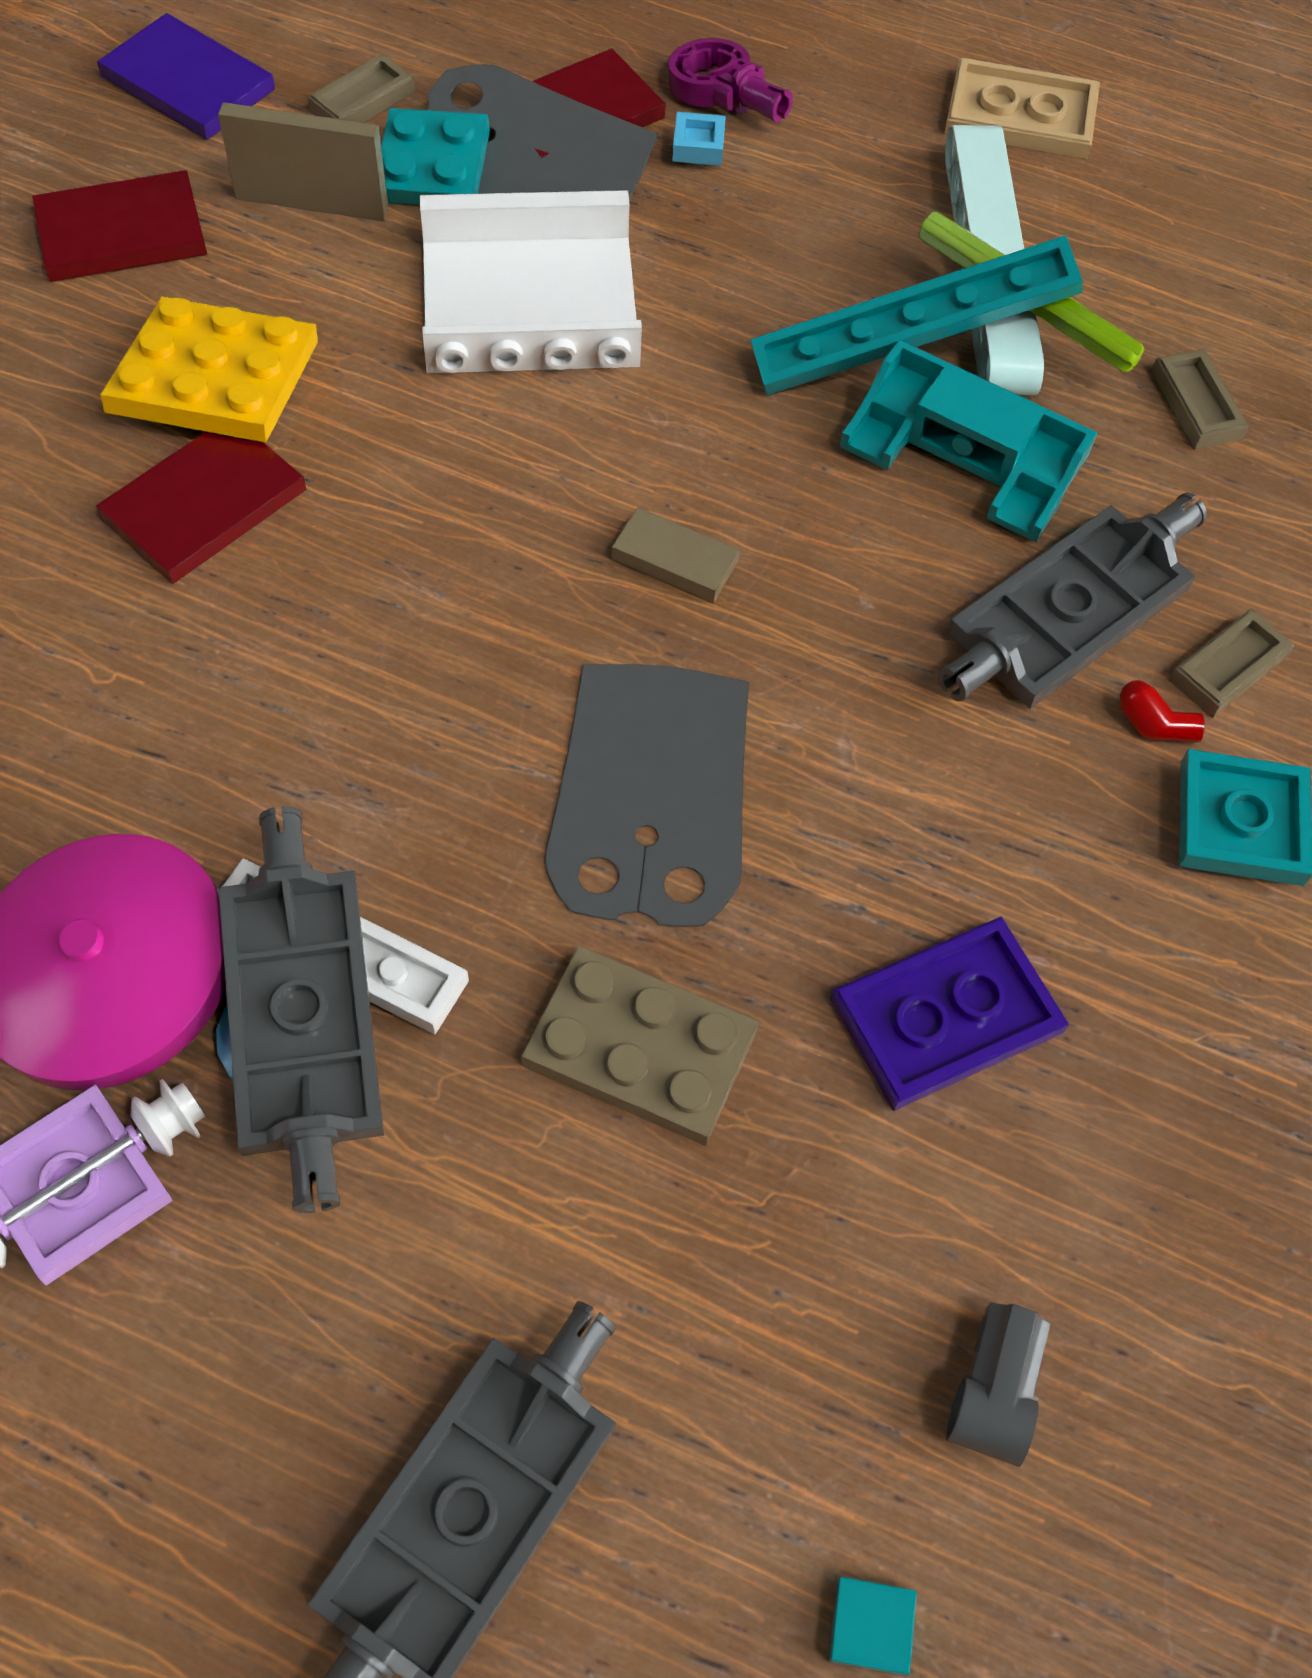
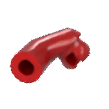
M1134 680L1122 688L1120 692V707L1124 715L1143 738L1160 741L1201 742L1205 729L1202 713L1172 711L1157 690L1145 681Z

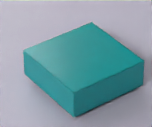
M839 1577L836 1582L828 1663L904 1677L909 1676L917 1590Z

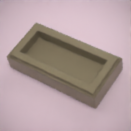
M381 54L307 97L309 111L315 116L364 123L415 93V79L387 56Z
M1205 349L1156 358L1151 372L1194 450L1244 439L1249 425Z
M639 507L612 546V560L712 603L716 601L737 566L740 550Z
M1250 608L1174 669L1169 681L1214 718L1290 655L1295 644Z

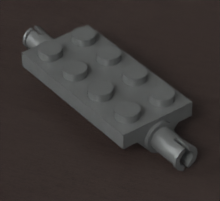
M1186 492L1179 495L1174 502L1157 514L1150 513L1143 517L1127 519L1110 505L951 619L947 633L967 652L938 671V681L943 691L947 693L958 684L959 688L951 693L950 698L958 702L963 701L970 693L994 676L1029 709L1034 707L1189 590L1195 576L1178 562L1175 547L1179 539L1206 521L1207 510L1204 503L1199 499L1191 507L1184 510V507L1192 502L1196 496L1193 493Z
M282 806L284 827L282 833H280L279 822L276 820L275 807L269 808L259 815L264 865L259 868L258 876L246 884L219 887L238 1149L242 1156L288 1150L290 1153L294 1199L292 1201V1210L298 1213H315L314 1182H317L318 1202L321 1203L322 1211L334 1209L340 1205L333 1145L343 1141L384 1136L355 871L327 874L314 870L313 866L305 861L302 812L294 807Z
M577 1301L572 1313L543 1355L534 1354L531 1359L518 1355L495 1338L492 1339L308 1604L310 1608L344 1633L339 1641L345 1647L324 1678H383L384 1675L392 1678L395 1673L403 1678H455L616 1428L615 1421L593 1407L580 1394L583 1390L582 1385L579 1383L580 1379L607 1338L616 1330L615 1325L605 1315L599 1312L585 1335L581 1337L593 1320V1316L590 1315L593 1307L584 1302Z

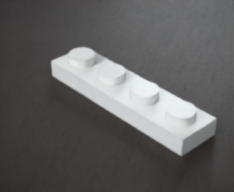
M243 858L222 887L248 883L258 876L260 866ZM360 917L370 1002L436 1035L468 984V971Z

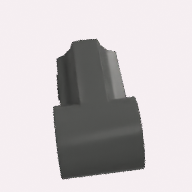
M991 1302L987 1306L977 1338L969 1376L963 1377L952 1405L947 1425L946 1441L1017 1467L1023 1464L1033 1439L1038 1418L1039 1405L1038 1401L1033 1400V1395L1051 1323L1043 1320L1038 1316L1037 1312L1015 1304L1005 1305Z

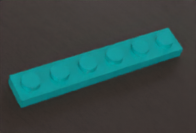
M1067 235L750 340L766 394L771 395L884 358L898 340L918 347L1080 294L1083 289V280Z

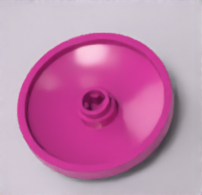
M136 834L100 835L76 841L54 850L22 871L0 893V1058L20 1074L35 1082L65 1090L83 1091L88 1090L95 1084L99 1089H103L142 1077L171 1060L199 1034L215 1012L225 992L226 980L219 888L191 856L165 841Z

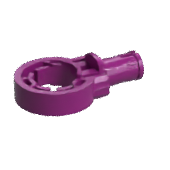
M720 38L698 39L681 45L669 57L670 91L678 100L686 104L699 107L719 106L729 112L733 110V112L738 114L750 109L777 123H780L781 118L785 119L790 113L793 104L791 91L766 82L764 80V69L750 62L749 53L738 43ZM712 64H717V69H711L710 74L696 75L698 70L710 69Z

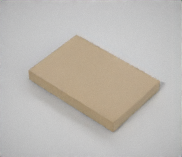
M959 58L944 134L947 135L950 125H1000L1003 129L1006 145L1088 159L1093 140L1100 82Z

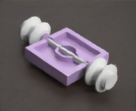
M163 1079L159 1080L161 1096L150 1104L137 1097L132 1098L130 1117L138 1127L137 1129H134L131 1124L126 1128L123 1126L95 1084L0 1145V1268L6 1266L7 1244L1 1236L2 1234L7 1241L14 1238L37 1277L47 1286L173 1201L142 1155V1152L147 1150L143 1143L146 1140L153 1151L171 1157L174 1155L172 1144L174 1137L183 1131L196 1138L201 1137L194 1124L203 1119L205 1115L183 1082L170 1089Z

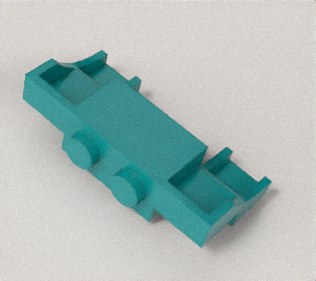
M898 340L883 360L877 376L858 411L842 432L840 447L888 470L909 442L1002 487L991 503L986 518L1037 543L1059 509L1066 490L1088 458L1098 432L906 342Z

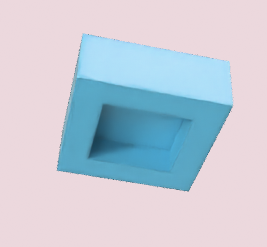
M677 112L672 162L722 166L726 116Z

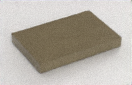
M223 102L218 117L237 200L385 221L388 212V201L379 125Z

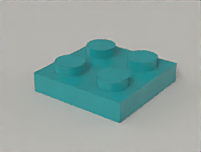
M389 108L381 146L388 203L420 205V195L478 194L490 133L488 114Z
M1188 749L1181 760L1179 867L1304 886L1312 877L1310 768Z

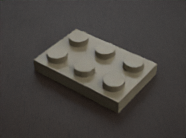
M578 945L521 1056L522 1066L706 1146L756 1036L760 1021Z

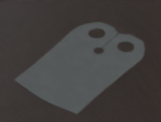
M469 65L446 70L427 94L429 99L428 110L488 114L490 128L495 130L496 136L487 144L478 194L628 190L630 198L643 174L658 135L656 132L587 106L495 65ZM467 82L478 85L482 90L483 96L477 105L471 108H461L453 103L451 94L456 86ZM535 148L550 154L542 158Z
M583 664L569 750L545 855L547 873L557 894L570 912L616 920L620 915L637 912L638 910V912L655 919L658 925L704 926L729 902L740 885L742 873L743 768L749 682L671 666ZM642 826L653 827L658 832L657 842L646 846V851L645 846L639 844L635 837L636 831ZM602 858L613 863L619 874L617 885L606 893L595 894L588 892L582 887L578 877L579 870L586 861ZM684 867L697 871L704 880L705 888L703 894L691 903L674 901L668 896L664 887L666 876L671 871Z

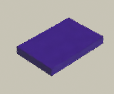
M165 13L97 61L103 78L206 140L221 130L218 113L223 102L253 106L275 89L273 74L168 13Z
M1002 916L833 990L830 998L893 1111L1063 1034L1069 1025Z

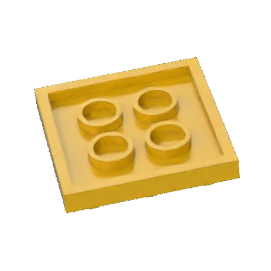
M161 296L100 394L104 413L266 443L318 343L316 324L296 321L289 317H273L241 311L234 307H218L190 302L184 298Z

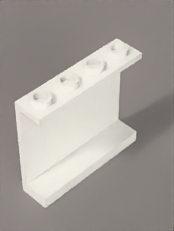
M628 190L420 195L425 298V326H422L427 373L640 367L642 325L641 320L636 319L629 248L630 204Z

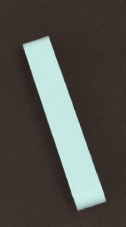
M950 125L946 138L945 165L954 222L1005 255L1024 249L1002 126ZM1025 311L971 329L978 377L1017 395L1036 396L1039 394L1043 381L1044 358L1036 315Z

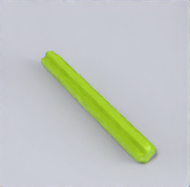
M932 212L921 224L919 232L921 241L962 268L1005 255L940 212ZM1071 297L1028 310L1121 372L1128 373L1141 359L1144 351V346L1141 342Z

